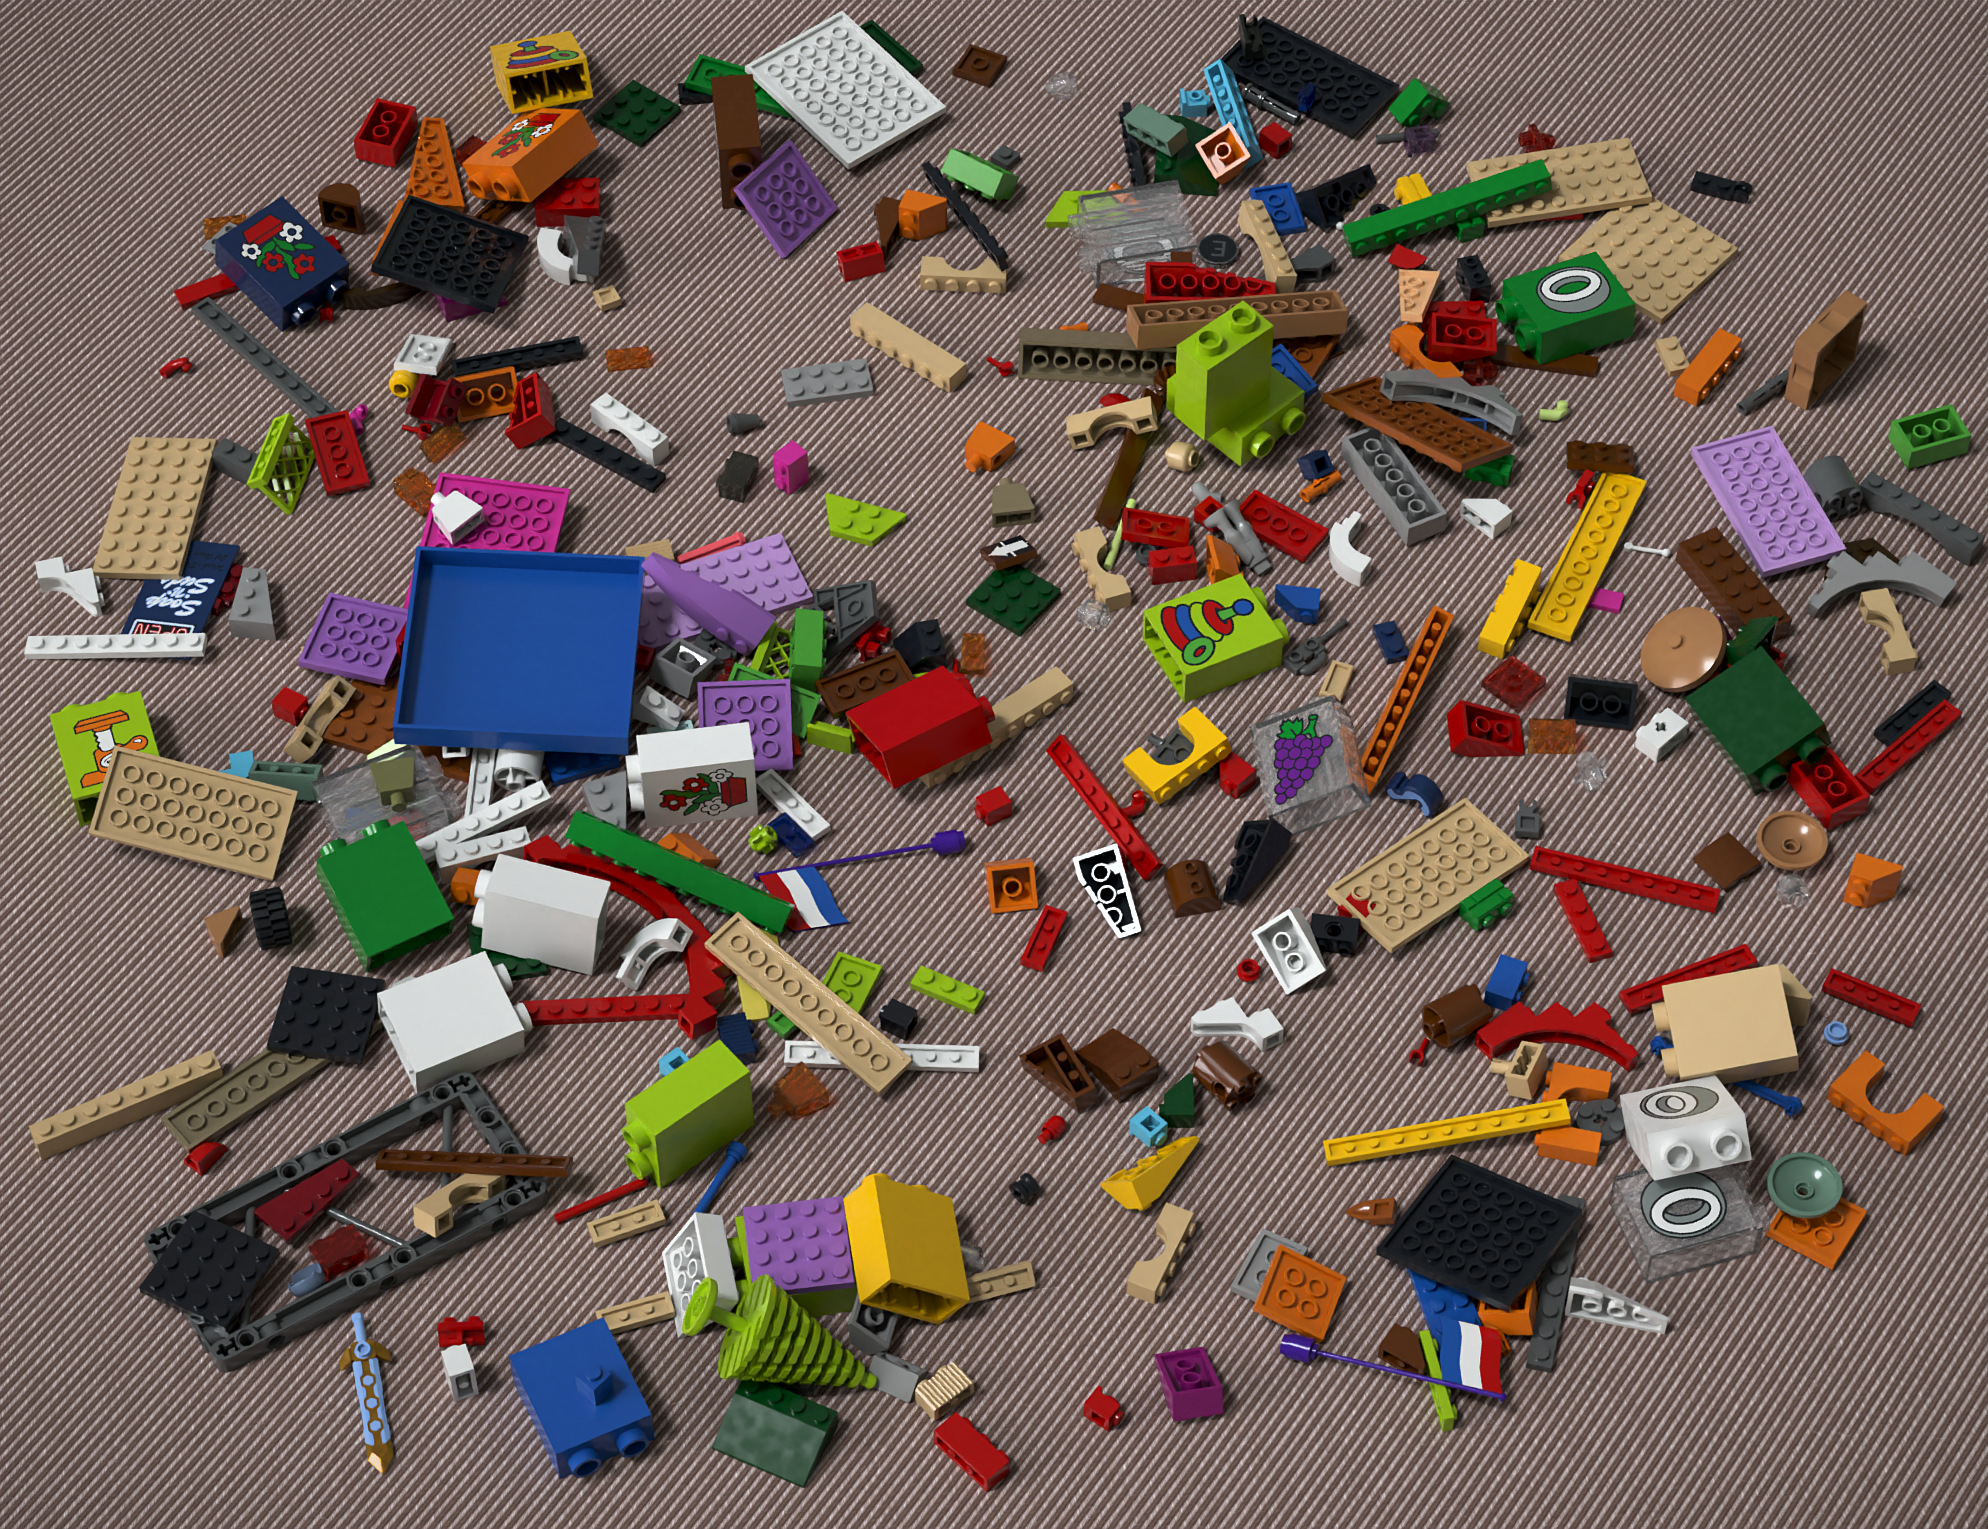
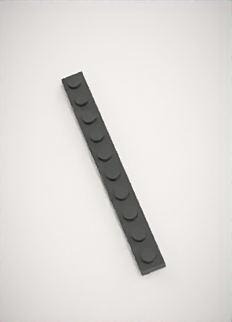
M207 297L191 307L192 314L309 417L314 418L339 412L212 299Z

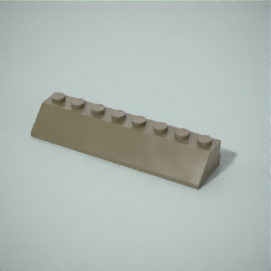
M1021 328L1018 378L1154 385L1153 379L1157 374V370H1163V366L1170 367L1172 363L1176 367L1177 346L1168 349L1150 348L1149 350L1136 349L1129 333Z

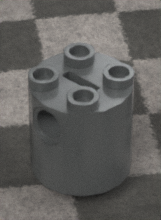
M1826 456L1817 460L1807 469L1804 479L1829 520H1835L1846 514H1855L1860 510L1859 504L1864 497L1863 491L1841 456Z

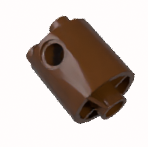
M1466 984L1424 1005L1422 1008V1028L1429 1039H1433L1437 1045L1445 1049L1487 1025L1489 1019L1493 1017V1012L1489 1005L1485 1004L1481 998L1478 986L1476 984L1470 986Z
M1224 1040L1218 1041L1211 1046L1203 1047L1198 1052L1192 1069L1193 1077L1228 1111H1233L1242 1102L1245 1104L1249 1103L1255 1097L1254 1090L1256 1086L1263 1080V1075Z

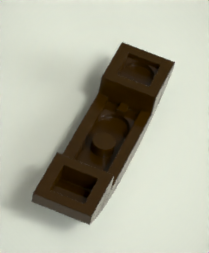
M397 282L365 292L363 287L359 286L341 291L345 309L374 310L401 303L422 290Z

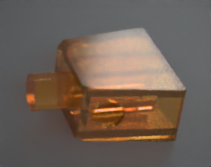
M801 1061L774 1084L775 1100L767 1104L770 1113L774 1117L786 1111L792 1120H797L828 1107L829 1094Z

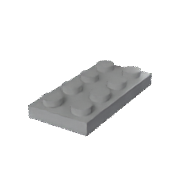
M866 358L781 370L788 408L874 396Z

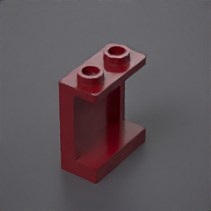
M420 374L405 414L420 423L452 427L468 387L454 378H449L448 381L435 380L426 374Z

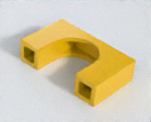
M1193 707L1177 719L1182 734L1194 745V749L1187 759L1175 765H1162L1154 761L1141 747L1122 759L1127 774L1158 805L1169 800L1175 793L1188 786L1194 779L1207 772L1213 765L1225 759L1232 752L1228 738L1196 707Z

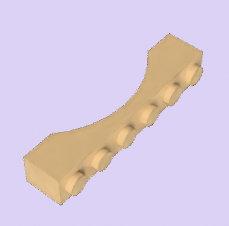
M1255 199L1242 201L1237 222L1242 233L1251 235L1259 247L1266 281L1275 283L1276 294L1293 293L1297 274L1263 201Z

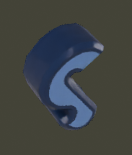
M1397 772L1385 787L1386 794L1393 800L1419 801V807L1426 818L1433 817L1444 801L1443 794L1437 784L1422 774H1414L1411 778H1408L1405 772Z

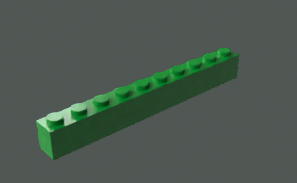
M1540 159L1342 225L1344 241L1352 257L1365 254L1552 191L1551 175L1543 160Z
M581 809L575 811L565 835L566 838L570 839L569 843L576 847L583 848V846L592 849L591 853L604 858L606 855L613 858L612 862L621 867L631 866L635 868V873L647 877L649 874L655 877V881L661 885L668 887L671 884L678 887L677 891L686 896L696 895L699 897L700 902L712 906V903L721 907L720 911L726 914L733 915L739 912L753 925L755 923L763 925V930L774 935L777 932H784L795 907L794 904Z

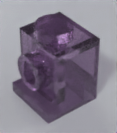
M1429 125L1404 128L1403 145L1408 158L1412 157V154L1433 151V145H1436L1435 133H1431Z

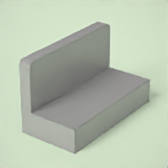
M881 1351L873 1356L868 1372L877 1377V1383L874 1388L905 1402H910L917 1384L925 1379L927 1370L886 1351Z

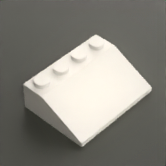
M695 1212L662 1252L670 1298L675 1310L674 1319L678 1338L688 1336L682 1332L683 1318L693 1293L706 1277L717 1281L718 1295L715 1302L716 1306L731 1311L739 1301V1292L736 1289L734 1279L735 1271L731 1264V1252L727 1244L726 1227L723 1224L722 1215ZM708 1319V1321H707V1323L705 1324V1326L709 1325L710 1323H712V1322H714V1321Z

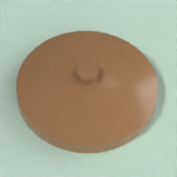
M1685 607L1664 616L1650 630L1642 646L1641 667L1647 679L1657 688L1667 692L1687 691L1705 682L1716 671L1725 654L1727 636L1723 624L1713 613L1700 607Z

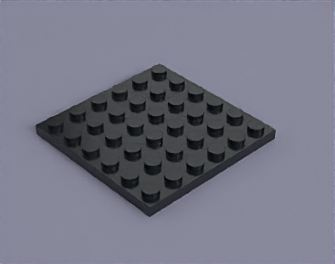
M408 195L372 264L371 272L494 314L527 246L529 236Z
M1451 1154L1378 1245L1376 1254L1509 1313L1581 1219L1582 1209Z

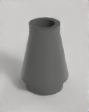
M742 413L728 415L726 418L728 432L738 434L755 427H760L759 415Z

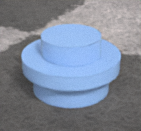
M1834 1021L1825 1027L1824 1038L1831 1044L1840 1045L1846 1042L1848 1030L1843 1023Z

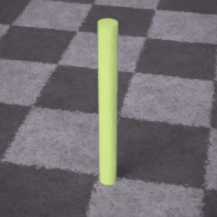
M1129 499L1126 507L1135 508L1136 500ZM1122 518L1103 565L1106 570L1112 569L1122 543Z

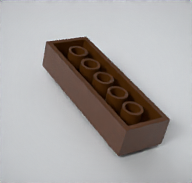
M1717 527L1679 543L1676 561L1735 634H1737L1742 625L1746 626L1751 619L1776 616L1778 622L1772 643L1789 636L1792 618Z

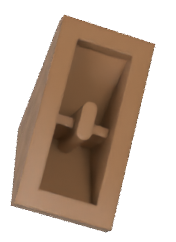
M238 906L204 918L207 932L219 957L224 958L243 922L241 909Z

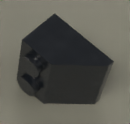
M938 619L915 622L893 640L895 650L899 651L912 674L930 672L941 666L947 669L946 650Z

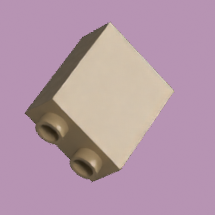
M1778 964L1663 985L1664 1002L1652 1004L1657 1033L1670 1031L1673 1048L1661 1050L1666 1079L1680 1076V1081L1685 1082L1716 1075L1722 1084H1728L1799 1070L1798 1054Z

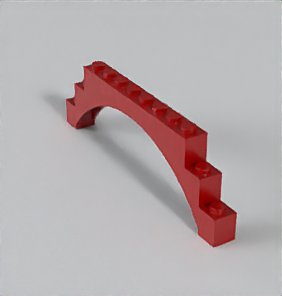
M548 835L524 846L523 860L610 881L611 890L631 899L648 911L655 919H679L690 928L693 933L683 952H681L689 979V994L685 1007L679 1009L678 1026L692 1041L715 1029L717 1011L714 1006L724 1002L726 985L723 979L731 976L733 971L705 948L704 943L712 935L705 929L703 923L698 921L691 914L690 910L677 900L673 892H670L664 885L657 883L655 877L649 874L647 877L641 876L634 872L635 868L628 865L621 867L612 862L613 858L606 855L604 858L591 853L592 849L586 846L579 848L570 844L561 849L560 845L554 842Z

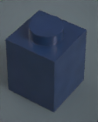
M1314 450L1297 459L1304 479H1318L1334 471L1327 450Z

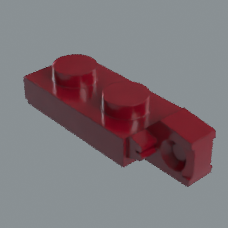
M236 563L233 564L228 578L223 584L220 596L216 598L211 614L219 616L224 607L229 608L233 605L244 566Z

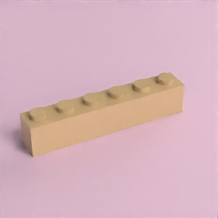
M868 302L850 316V328L855 336L861 337L869 342L871 346L877 347L885 352L887 356L893 357L905 367L912 369L921 377L933 382L937 387L950 393L966 379L965 362Z

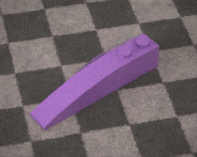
M655 552L649 555L641 564L661 590L690 618L744 656H747L759 644L776 619L775 615L739 591L732 589L730 592L719 587L721 583L713 579L711 582L699 577L700 573L693 570L685 571L681 569L680 564Z

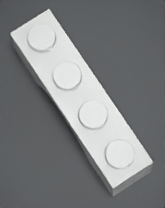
M606 392L590 404L592 422L607 433L612 429L622 432L632 442L638 455L652 466L657 465L669 455L668 437Z
M526 826L435 849L436 865L442 885L451 882L459 867L473 869L481 863L497 860L499 854L523 859L524 846L531 843Z

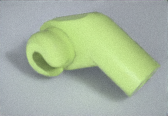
M1559 400L1557 407L1553 410L1540 409L1539 420H1560L1569 412L1568 402Z

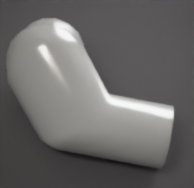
M1200 481L1192 485V493L1200 502L1211 496L1221 503V492H1210Z

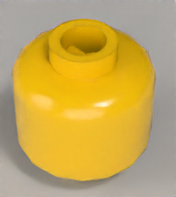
M406 370L394 371L389 380L391 392L400 398L411 397L418 382L419 374Z

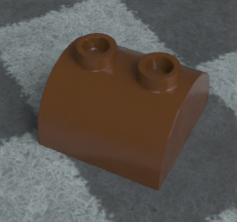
M335 183L325 187L318 195L322 226L362 235L365 223L359 191L348 183Z
M1186 860L1173 865L1167 870L1164 875V884L1174 918L1221 910L1211 871L1206 862Z

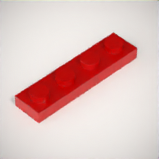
M1576 878L1554 884L1553 891L1589 963L1611 958L1613 952Z
M1831 968L1821 990L1911 1028L1922 1005Z

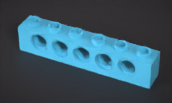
M1219 59L1203 69L1222 126L1231 122L1252 157L1244 167L1248 169L1263 159L1234 72Z

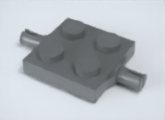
M1178 728L1164 739L1151 733L1147 742L1158 747L1151 758L1162 765L1178 764L1187 759L1194 749V745ZM1211 767L1205 773L1214 778L1218 773V769Z

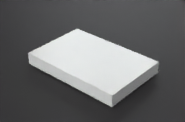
M410 334L394 362V370L437 375L453 346L452 339Z

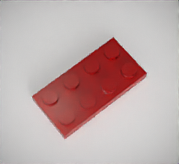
M348 410L305 419V425L326 495L332 496L369 487L370 481Z
M1254 490L1240 505V512L1244 520L1251 524L1257 538L1303 563L1329 534L1328 528L1257 490Z

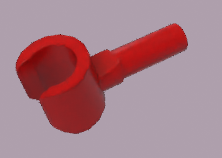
M328 300L326 301L325 308L320 309V322H323V320H330V323L333 322V309H331V303Z
M990 356L987 357V361L998 368L1001 376L1005 377L1014 373L1011 370V367H1013L1011 361L1001 363Z
M423 423L419 428L403 424L402 430L418 434V438L424 441L428 438V434L431 433V426Z
M957 659L953 660V671L951 672L956 679L965 676L964 673H959V661Z
M1424 1038L1418 1050L1411 1051L1409 1063L1412 1062L1413 1058H1419L1418 1067L1423 1065V1054L1429 1043L1427 1038Z

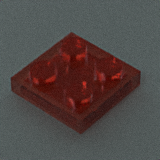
M1510 655L1482 680L1481 686L1517 711L1546 685V679L1513 655Z

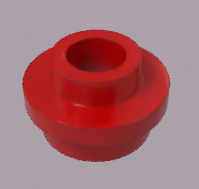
M1245 959L1237 967V975L1242 981L1253 982L1260 977L1261 968L1255 960Z

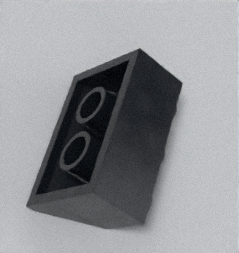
M1568 673L1563 722L1632 730L1638 682Z

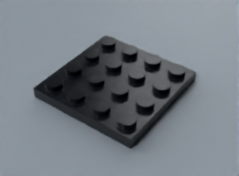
M291 966L266 1045L267 1050L362 1065L378 1013L377 993L385 990V980Z
M194 1210L140 1285V1293L227 1332L279 1257L280 1251L272 1245Z

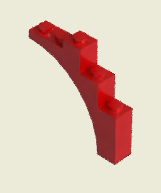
M1519 1001L1478 1030L1475 1040V1046L1491 1061L1505 1052L1518 1048L1521 1041L1537 1044L1564 1043L1581 1046L1610 1058L1628 1072L1636 1067L1638 1059L1636 1049L1631 1044H1627L1615 1029L1610 1028L1612 1017L1605 1008H1601L1596 1002L1573 1017L1571 1011L1558 1002L1538 1016H1535L1529 1007H1525Z

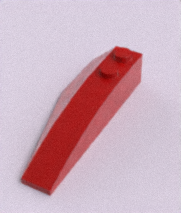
M1145 262L1144 304L1276 294L1275 283L1252 277H1238L1235 273L1228 272L1226 274L1217 272L1214 268L1207 267V269L1196 267L1195 264L1189 262Z

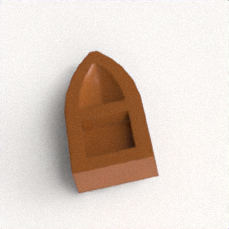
M1395 1198L1363 1201L1346 1210V1214L1355 1219L1369 1221L1371 1226L1395 1224L1397 1202Z

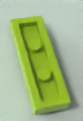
M922 965L910 982L911 989L975 1015L985 998L984 991Z

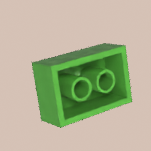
M953 148L950 149L941 172L947 174V179L956 183L961 182L965 188L972 191L977 190L982 192L981 195L983 197L998 201L1011 199L1020 176L968 151Z
M1950 404L1893 420L1888 439L1906 468L1911 469L1967 453L1972 435L1953 405Z
M796 608L790 633V684L816 693L814 681L822 679L826 666V658H823V653L826 651L824 634H826L827 621L823 620V611Z

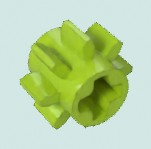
M759 824L749 832L751 837L748 839V842L755 852L763 851L764 854H767L777 846L775 841L778 837L772 827L767 825L763 828Z

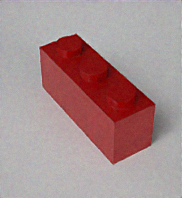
M955 1412L934 1430V1444L986 1492L990 1491L1010 1473V1459L1003 1450H997L984 1433L980 1434L975 1430L968 1418H962Z

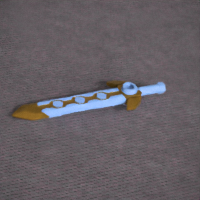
M359 1312L351 1316L357 1342H353L350 1348H346L339 1360L340 1370L344 1371L353 1362L368 1461L379 1472L385 1473L394 1454L389 1425L387 1424L382 1394L383 1387L377 1358L382 1361L391 1362L389 1350L379 1342L374 1343L371 1339L367 1340L364 1314Z

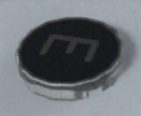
M1212 233L1206 235L1197 245V258L1210 268H1227L1229 264H1234L1239 256L1238 243L1234 238L1226 234Z

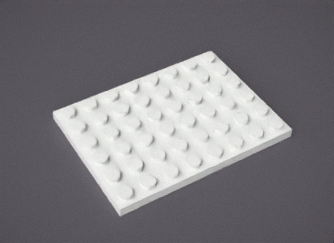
M843 11L745 66V72L753 74L754 81L848 170L946 113V106Z

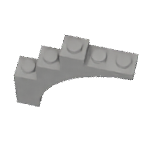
M1428 369L1384 372L1380 392L1391 401H1416L1438 404L1487 420L1510 435H1518L1523 415L1504 400L1505 394L1494 385L1472 387L1461 377L1438 378Z
M1842 551L1838 557L1834 555L1828 562L1827 567H1829V570L1826 574L1828 578L1821 585L1823 590L1820 594L1815 592L1808 601L1810 607L1807 613L1814 618L1827 605L1840 597L1856 591L1883 588L1909 592L1928 600L1940 608L1954 590L1957 582L1914 551L1909 557L1904 555L1898 564L1879 551L1873 557L1869 555L1863 564Z

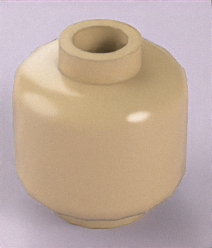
M1176 441L1167 448L1165 459L1170 468L1188 472L1197 466L1199 452L1195 445L1191 443Z

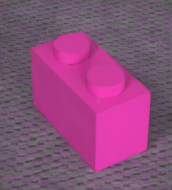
M793 440L773 454L774 483L780 490L783 489L790 495L809 481L808 452Z

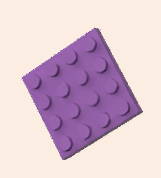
M792 140L782 144L755 171L733 189L781 258L788 256L838 209Z
M329 592L298 659V666L386 685L398 658L395 640L407 620L408 609Z
M790 679L698 682L699 728L749 722L755 773L766 772L771 768L775 772L793 771Z
M843 1196L743 1207L751 1283L757 1280L759 1276L767 1274L775 1281L776 1287L779 1285L787 1293L786 1295L854 1287Z

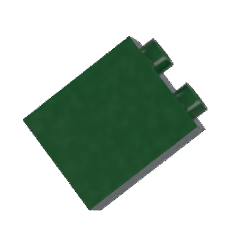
M1762 646L1685 698L1693 719L1755 796L1764 790L1773 792L1780 789L1789 779L1792 764L1802 760L1805 765H1813L1826 755L1828 751L1827 746L1832 744L1825 723Z

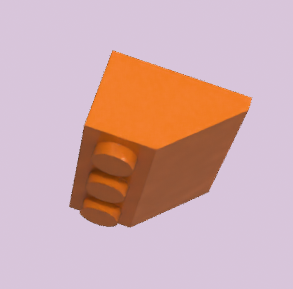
M513 366L454 377V379L468 387L456 415L458 423L514 411L513 399L517 387V379Z

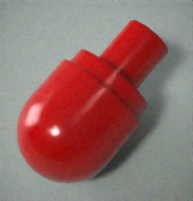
M1059 1115L1050 1117L1043 1124L1042 1133L1038 1136L1039 1142L1045 1144L1049 1139H1057L1066 1129L1065 1119Z

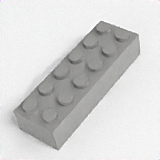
M1369 427L1342 438L1341 456L1406 546L1445 531L1447 512L1391 436H1385L1381 434V431Z

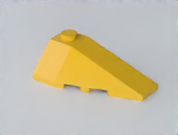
M1198 1136L1181 1137L1157 1150V1155L1136 1161L1137 1167L1128 1171L1123 1168L1100 1183L1102 1189L1126 1209L1146 1210L1152 1206L1151 1202L1159 1198L1199 1142Z

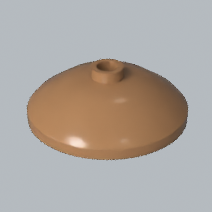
M1780 811L1768 816L1760 824L1756 836L1757 846L1762 856L1771 864L1786 870H1804L1815 866L1824 857L1828 846L1827 834L1822 825L1813 817L1797 811Z

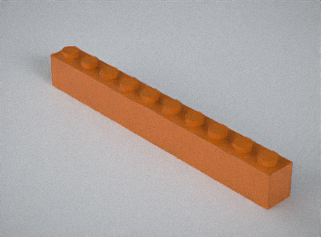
M1434 605L1426 617L1347 787L1368 797L1376 785L1454 618L1453 614Z

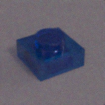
M1308 82L1304 89H1300L1297 100H1299L1298 110L1307 112L1315 100L1316 84Z

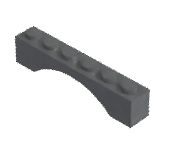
M1318 244L1313 248L1307 249L1301 255L1290 259L1297 274L1295 284L1319 283L1335 273L1336 258ZM1265 275L1257 278L1266 281Z
M1872 471L1859 484L1864 496L1860 505L1873 512L1895 514L1916 523L1929 532L1952 558L1969 567L1981 554L1985 536Z

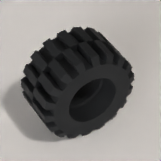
M277 886L250 892V907L260 948L267 950L291 945L292 933L281 888Z

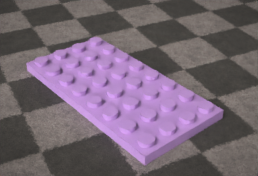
M1773 426L1691 448V456L1763 578L1831 559L1834 555L1838 557L1842 551L1846 552L1845 545Z
M781 533L680 564L681 569L696 571L700 573L699 577L711 582L713 579L721 583L719 587L730 592L732 589L739 591L773 615L814 602L813 595ZM646 575L639 644L655 648L656 653H658L678 637L687 642L695 641L704 628L680 609L653 579Z

